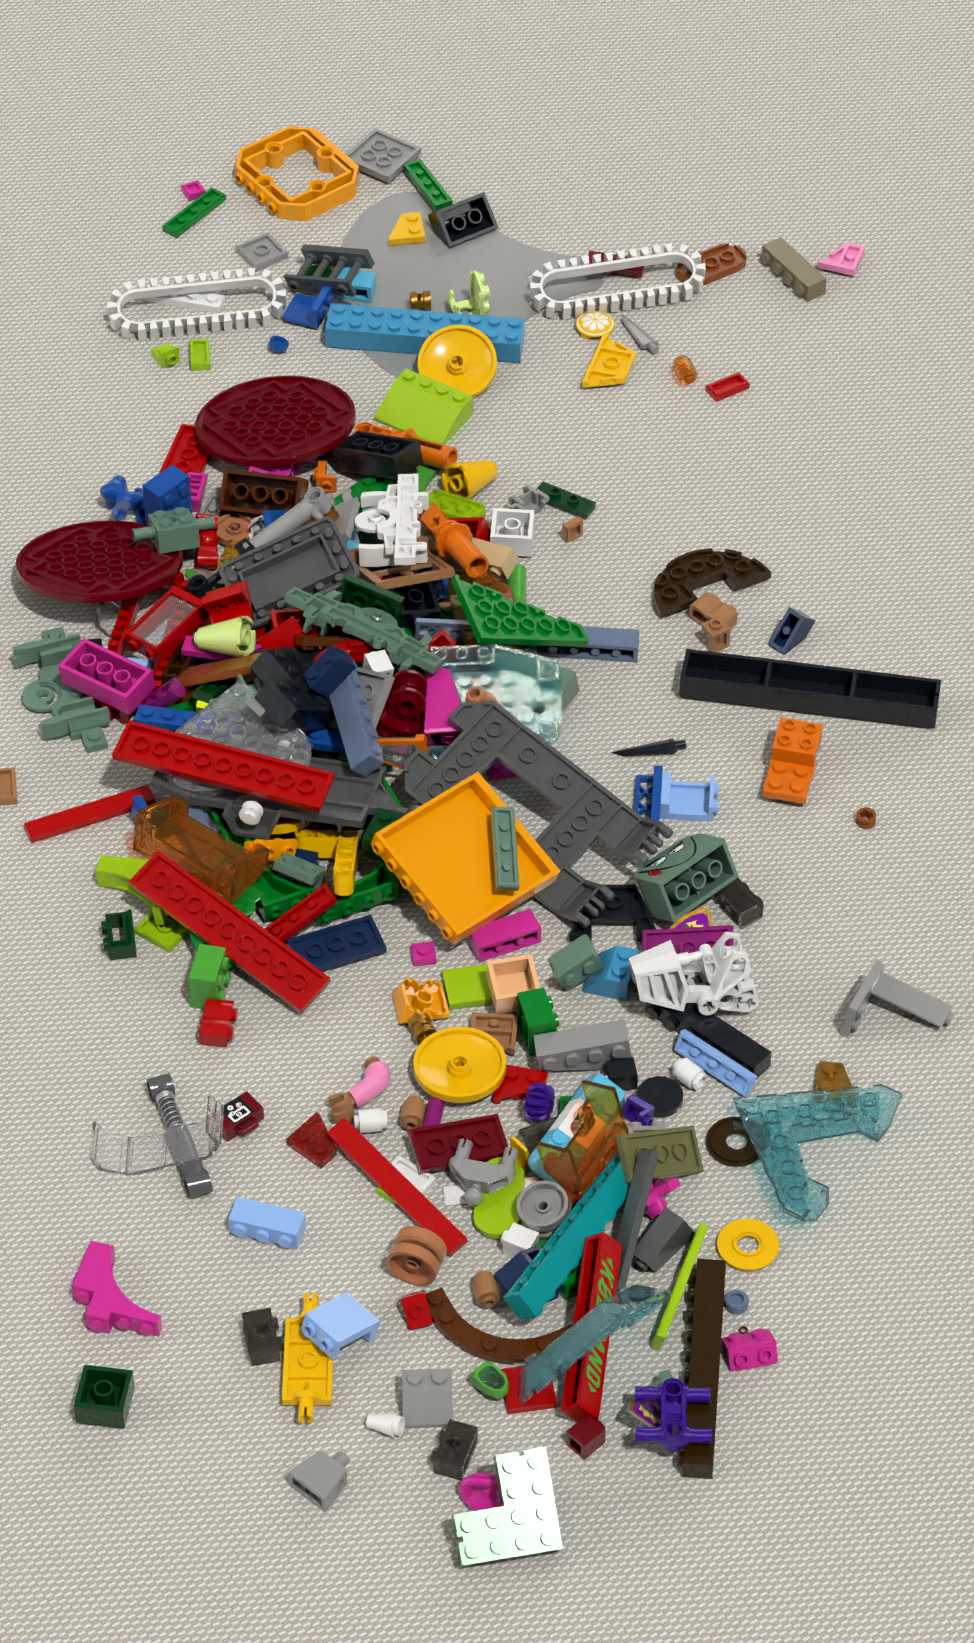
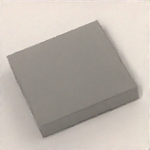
M268 232L235 246L236 252L251 268H255V272L288 258V252Z

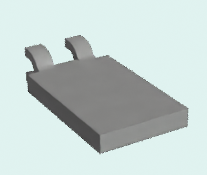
M350 487L342 491L344 502L335 505L334 496L329 497L332 508L323 515V517L333 518L345 542L351 540L355 517L360 507L358 497L353 498L351 496L352 490Z

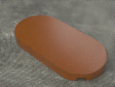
M724 243L699 252L701 264L705 263L706 268L703 285L736 273L746 265V252L738 245L733 247ZM678 263L676 277L681 283L687 281L692 276V272L686 265Z

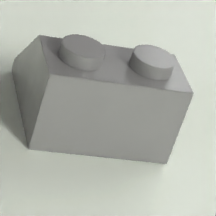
M452 1369L402 1370L405 1428L453 1427Z

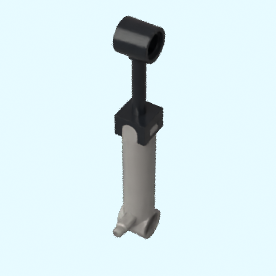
M313 487L306 492L301 502L250 540L245 537L234 547L240 556L302 527L313 518L315 520L321 519L323 515L330 511L332 504L321 487ZM219 571L208 579L201 574L195 575L188 581L187 588L192 595L201 599V597L206 596L207 592L213 591L212 586L222 578Z

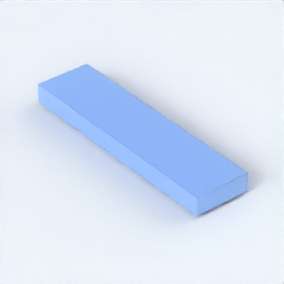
M686 1029L680 1031L673 1049L685 1058L687 1057L700 1068L744 1097L750 1096L757 1075Z

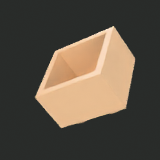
M532 954L487 961L486 977L496 1014L517 1011L518 992L540 988Z

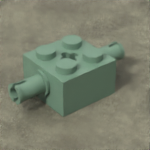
M178 507L170 511L158 510L148 514L149 527L132 529V538L134 542L151 539L159 554L200 547L199 531L215 529V519L213 516L196 519L190 510L184 507Z

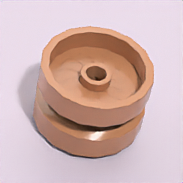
M418 1226L401 1228L386 1258V1266L395 1277L405 1283L415 1286L432 1284L440 1270L439 1266L443 1263L447 1254V1246L437 1234L426 1228Z

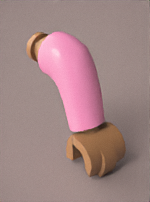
M376 1056L367 1058L364 1062L366 1069L364 1079L347 1091V1093H338L328 1097L334 1122H339L345 1118L351 1123L355 1115L353 1106L356 1109L361 1107L386 1089L390 1080V1070L386 1063L381 1062Z

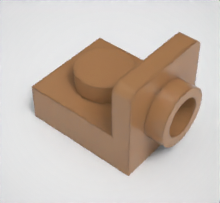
M719 616L702 623V628L708 634L707 649L710 652H718L730 646L731 628Z

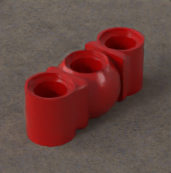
M196 513V519L213 516L216 527L215 529L199 531L200 547L195 548V568L217 569L218 515Z

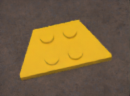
M603 333L582 380V388L625 384L636 360V352L625 347L619 341L616 343L611 341L609 335Z

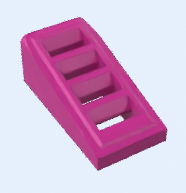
M188 472L192 512L199 513L202 507L208 474Z

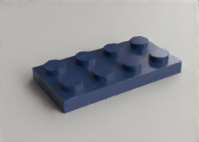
M371 915L286 939V945L320 971H326L387 952L383 938Z

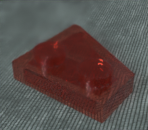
M318 1112L286 1139V1145L320 1169L337 1155V1149L333 1141L328 1137L326 1133L328 1130Z

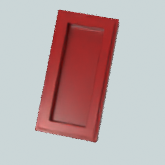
M737 372L706 385L705 391L715 402H718L749 389L750 383Z

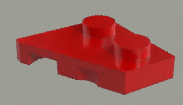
M506 1064V1074L501 1085L495 1090L493 1104H501V1100L514 1098V1101L526 1098L530 1085L539 1082L547 1083L548 1072Z

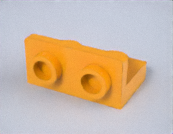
M274 838L273 840L255 839L254 841H245L243 849L255 862L275 861L286 852L295 856L298 841L296 839Z

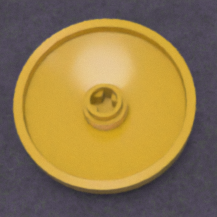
M451 325L435 331L423 343L418 355L419 374L471 395L474 398L483 393L492 383L497 371V355L490 339L480 330L466 325Z
M450 1027L429 1035L420 1043L413 1059L414 1075L420 1087L435 1098L452 1103L473 1102L490 1095L501 1085L506 1074V1055L500 1043L488 1033L470 1027Z

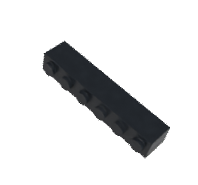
M646 1002V1013L651 1018L657 1019L665 1024L668 1029L680 1034L681 1030L686 1029L757 1075V1079L770 1067L771 1051L716 1015H702L696 1003H686L683 1012Z

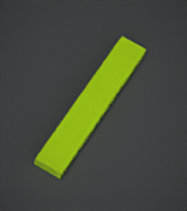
M702 1222L701 1224L699 1223L693 1235L653 1337L651 1347L658 1351L665 1340L709 1225Z

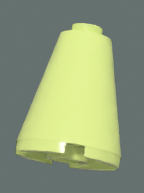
M241 616L204 626L195 632L194 642L199 649L234 657L247 656L250 653H254L256 632L251 630L250 624L254 623L249 616Z

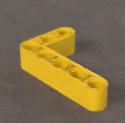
M301 829L296 831L297 849L318 852L319 858H335L333 870L334 893L339 896L353 894L359 857L358 832L354 830H341V832H338V830Z

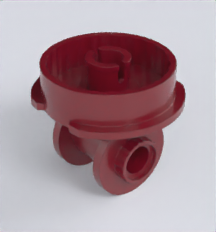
M402 670L393 676L395 679L376 727V731L389 739L412 738L423 729L421 724L426 704L424 694L427 691V680L417 671Z

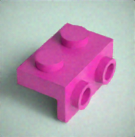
M758 1328L750 1333H732L728 1337L721 1338L722 1347L728 1356L731 1371L778 1362L776 1340L769 1329Z

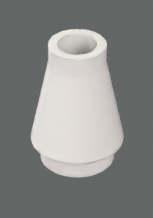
M369 1413L366 1426L391 1437L401 1436L405 1428V1418L400 1416L399 1413Z

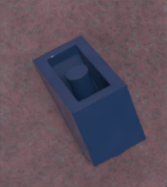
M789 607L768 644L783 654H787L807 637L815 620L800 610Z

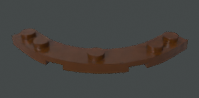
M442 1287L426 1293L427 1303L436 1329L447 1340H452L461 1347L462 1351L474 1357L494 1363L514 1365V1362L530 1361L532 1364H537L569 1354L572 1324L534 1338L509 1339L487 1334L465 1321L457 1313Z

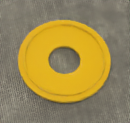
M739 1219L727 1224L720 1231L717 1239V1249L721 1258L726 1260V1263L740 1270L753 1271L762 1269L775 1260L779 1252V1239L776 1232L766 1223L756 1219ZM746 1236L753 1237L758 1241L759 1247L754 1252H743L738 1247V1241Z

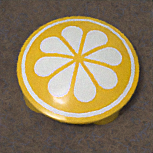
M602 311L585 312L576 320V328L584 339L602 337L603 333L608 334L610 337L615 326L614 319Z

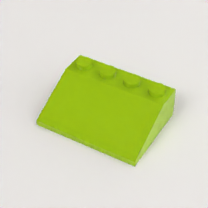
M406 368L393 382L374 416V421L402 432L412 428L417 433L418 438L445 445L473 415V396Z

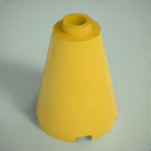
M491 460L451 463L444 467L445 472L441 475L442 486L446 492L470 499L497 477L498 469Z

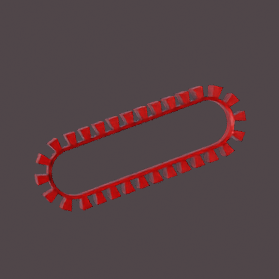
M179 572L169 583L160 587L171 589L173 586H176L190 593L187 588L189 579L185 581L182 572ZM146 594L123 600L122 610L119 611L118 619L114 625L115 629H113L111 634L112 639L108 642V650L123 656L127 645L125 632L134 625L142 599ZM177 607L174 609L165 638L189 615L188 613ZM172 653L161 664L156 662L153 671L155 688L151 693L162 686L161 675ZM146 698L140 703V705L145 704ZM95 699L97 708L108 707L111 721L117 713L120 714L121 723H127L130 720L128 714ZM138 707L131 714L137 713Z

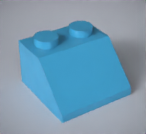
M616 945L599 953L598 955L605 967L586 979L583 992L627 1001L633 981L628 958L637 955L639 950Z

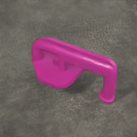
M474 1473L464 1477L460 1482V1498L473 1511L501 1507L496 1474Z

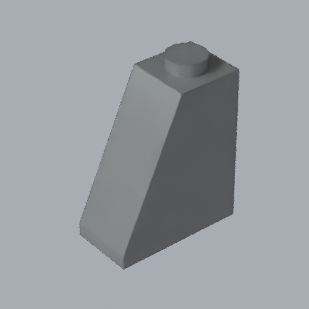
M665 1207L636 1245L633 1255L636 1258L634 1263L644 1271L649 1268L656 1273L693 1238L695 1232L684 1219Z

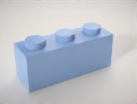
M237 1197L228 1218L229 1233L238 1237H248L260 1242L277 1244L284 1248L298 1249L306 1230V1213Z

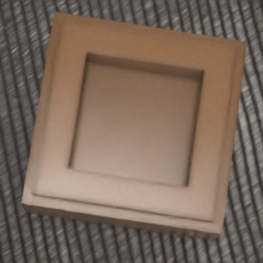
M580 516L562 524V539L566 543L583 535V519Z

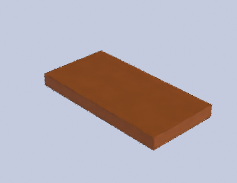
M261 653L191 666L177 679L182 682L184 687L235 678L238 674L242 676L254 673L250 666Z

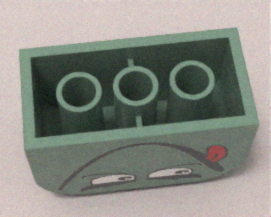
M694 834L678 840L650 859L645 865L640 866L635 873L650 915L670 922H675L739 877L725 839L707 834Z

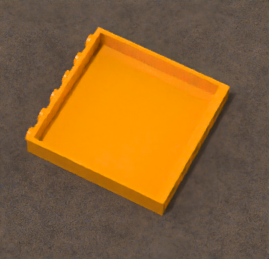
M476 772L378 831L371 842L373 851L381 856L387 868L399 878L402 887L412 894L416 904L425 910L429 920L439 927L443 937L449 940L452 945L457 944L556 882L560 873L559 868L515 817L520 888L518 891L496 890L491 808L507 806L479 772Z

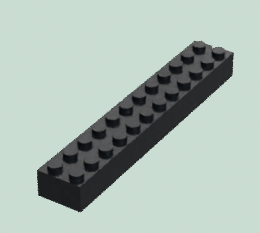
M686 649L680 677L679 697L935 728L941 680Z

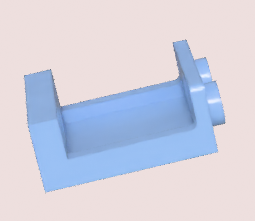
M663 772L660 819L713 822V813L718 811V800H714V797H718L719 784L715 783V775H711L710 783L671 781V772Z
M346 1292L305 1313L301 1332L331 1359H335L338 1357L341 1347L360 1337H363L368 1342L374 1340L380 1320Z

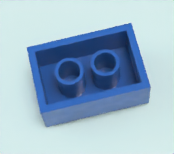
M174 465L169 466L142 485L146 525H148V514L158 510L170 511L178 507L188 508L192 514L189 475Z

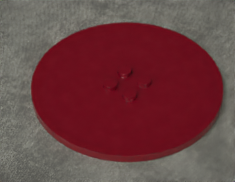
M272 376L240 383L213 397L200 410L195 422L197 439L202 448L215 458L240 466L278 467L311 460L337 447L352 432L356 422V412L350 396L334 384L304 376Z
M128 521L83 522L51 530L31 540L21 549L17 556L16 571L19 580L27 588L45 597L79 603L119 601L147 594L169 583L182 568L183 550L159 554L151 539L134 542L132 529L149 527V525Z

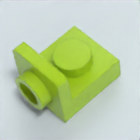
M167 343L151 349L153 358L162 369L180 362L179 348L177 346L172 347Z

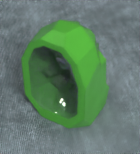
M486 1361L482 1363L471 1374L472 1385L486 1396L500 1399L508 1394L509 1383L506 1374L492 1362Z

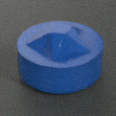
M272 336L268 345L277 352H285L289 342L281 336Z

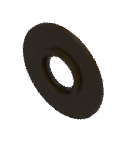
M727 1117L711 1126L706 1136V1146L709 1153L717 1161L729 1166H746L758 1161L764 1155L767 1148V1136L759 1124L748 1118ZM732 1134H741L747 1139V1144L741 1149H733L727 1145L726 1139Z

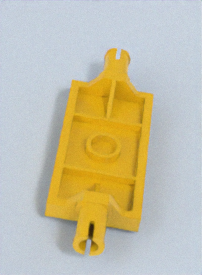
M309 1292L303 1295V1311L296 1318H286L282 1405H299L298 1421L300 1423H305V1415H307V1423L313 1422L314 1405H332L334 1359H331L301 1332L305 1313L318 1307L319 1296L312 1292L311 1301L309 1299Z

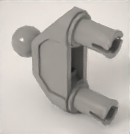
M464 1139L458 1141L455 1156L450 1158L448 1165L455 1178L467 1190L465 1192V1201L469 1205H479L483 1200V1193L491 1194L513 1182L516 1175L514 1166L519 1155L517 1149L512 1147L511 1153H509L510 1147H506L501 1164L498 1165L470 1160L469 1155L473 1143L466 1139V1143L463 1145Z

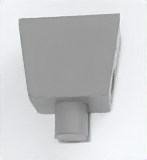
M318 1451L289 1471L290 1487L323 1512H326L347 1484V1470L344 1467L350 1460L342 1451H339L333 1458L323 1451Z

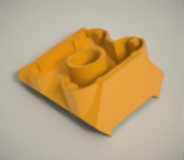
M406 978L401 986L393 989L392 1000H394L399 1020L398 1024L408 1023L409 1019L418 1013H427L431 1020L449 1018L450 1016L442 982L437 983L434 980H426L424 984H419L414 979Z

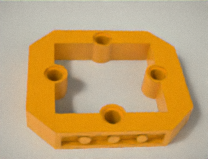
M288 126L241 148L235 165V179L237 183L241 184L249 194L257 198L259 203L266 206L279 219L307 221L355 198L359 184V165L316 128ZM305 149L317 160L319 171L331 172L336 177L326 182L323 180H313L309 182L307 191L290 198L274 183V179L271 176L264 175L259 169L266 166L279 168L284 164L285 157Z

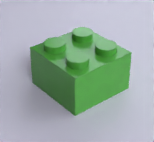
M199 944L188 977L192 1008L204 1009L207 998L225 1000V986H229L231 981V972H228L230 958L227 957L225 947Z

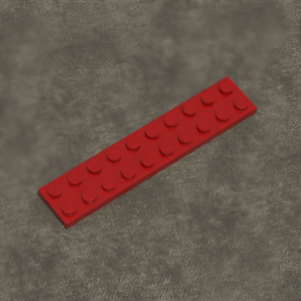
M128 720L112 753L113 760L318 813L321 812L335 780V773L130 720Z
M159 850L129 880V886L208 945L225 947L227 957L230 958L232 963L300 1014L331 982L329 976Z

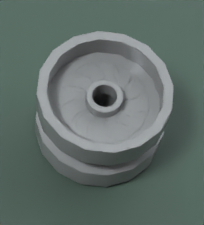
M537 1181L529 1184L521 1191L517 1199V1211L522 1226L539 1232V1241L549 1239L572 1210L566 1191L559 1184L552 1181Z

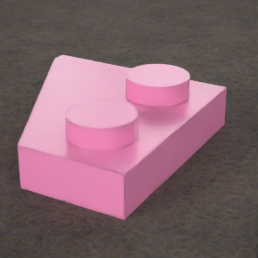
M846 242L839 249L831 252L830 257L826 260L820 259L818 268L854 276L864 255L865 246Z

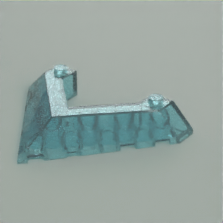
M883 1084L873 1085V1088L859 1089V1086L840 1088V1091L826 1092V1089L791 1092L784 1095H758L756 1099L748 1100L736 1097L733 1098V1102L783 1212L803 1222L817 1221L829 1206V1187L808 1177L798 1144L859 1133L879 1142L891 1126L902 1099V1093Z
M636 1284L629 1288L624 1287L615 1295L600 1302L538 1355L533 1353L524 1360L526 1365L521 1369L519 1375L518 1404L523 1406L534 1395L533 1393H539L552 1382L555 1383L578 1359H582L602 1342L604 1337L605 1339L609 1337L620 1326L621 1328L625 1326L630 1328L663 1304L672 1294L668 1290Z

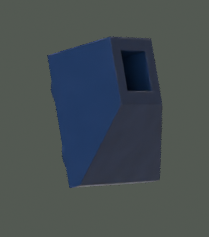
M539 1245L520 1251L494 1274V1279L506 1294L542 1249ZM558 1288L555 1291L556 1295L550 1301L558 1299Z

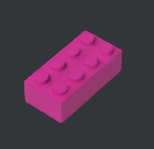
M85 638L58 665L62 683L128 715L155 688L151 669Z

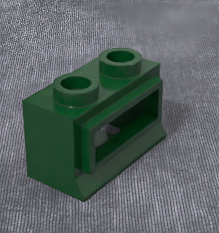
M132 909L126 912L105 914L106 921H101L102 934H107V938H103L104 952L109 951L110 960L136 958ZM123 927L125 940L113 941L112 928Z

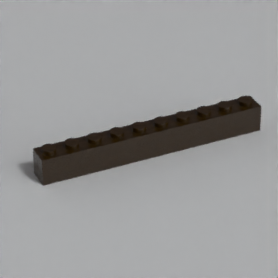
M697 1258V1268H692L691 1282L695 1283V1288H690L689 1302H694V1308L689 1307L688 1322H693L692 1328H687V1342L691 1343V1348H686L685 1363H690V1369L685 1368L684 1383H689L688 1388L710 1387L711 1397L710 1404L688 1403L686 1419L689 1428H712L711 1444L689 1443V1446L684 1447V1452H679L678 1467H683L682 1477L713 1478L726 1260Z

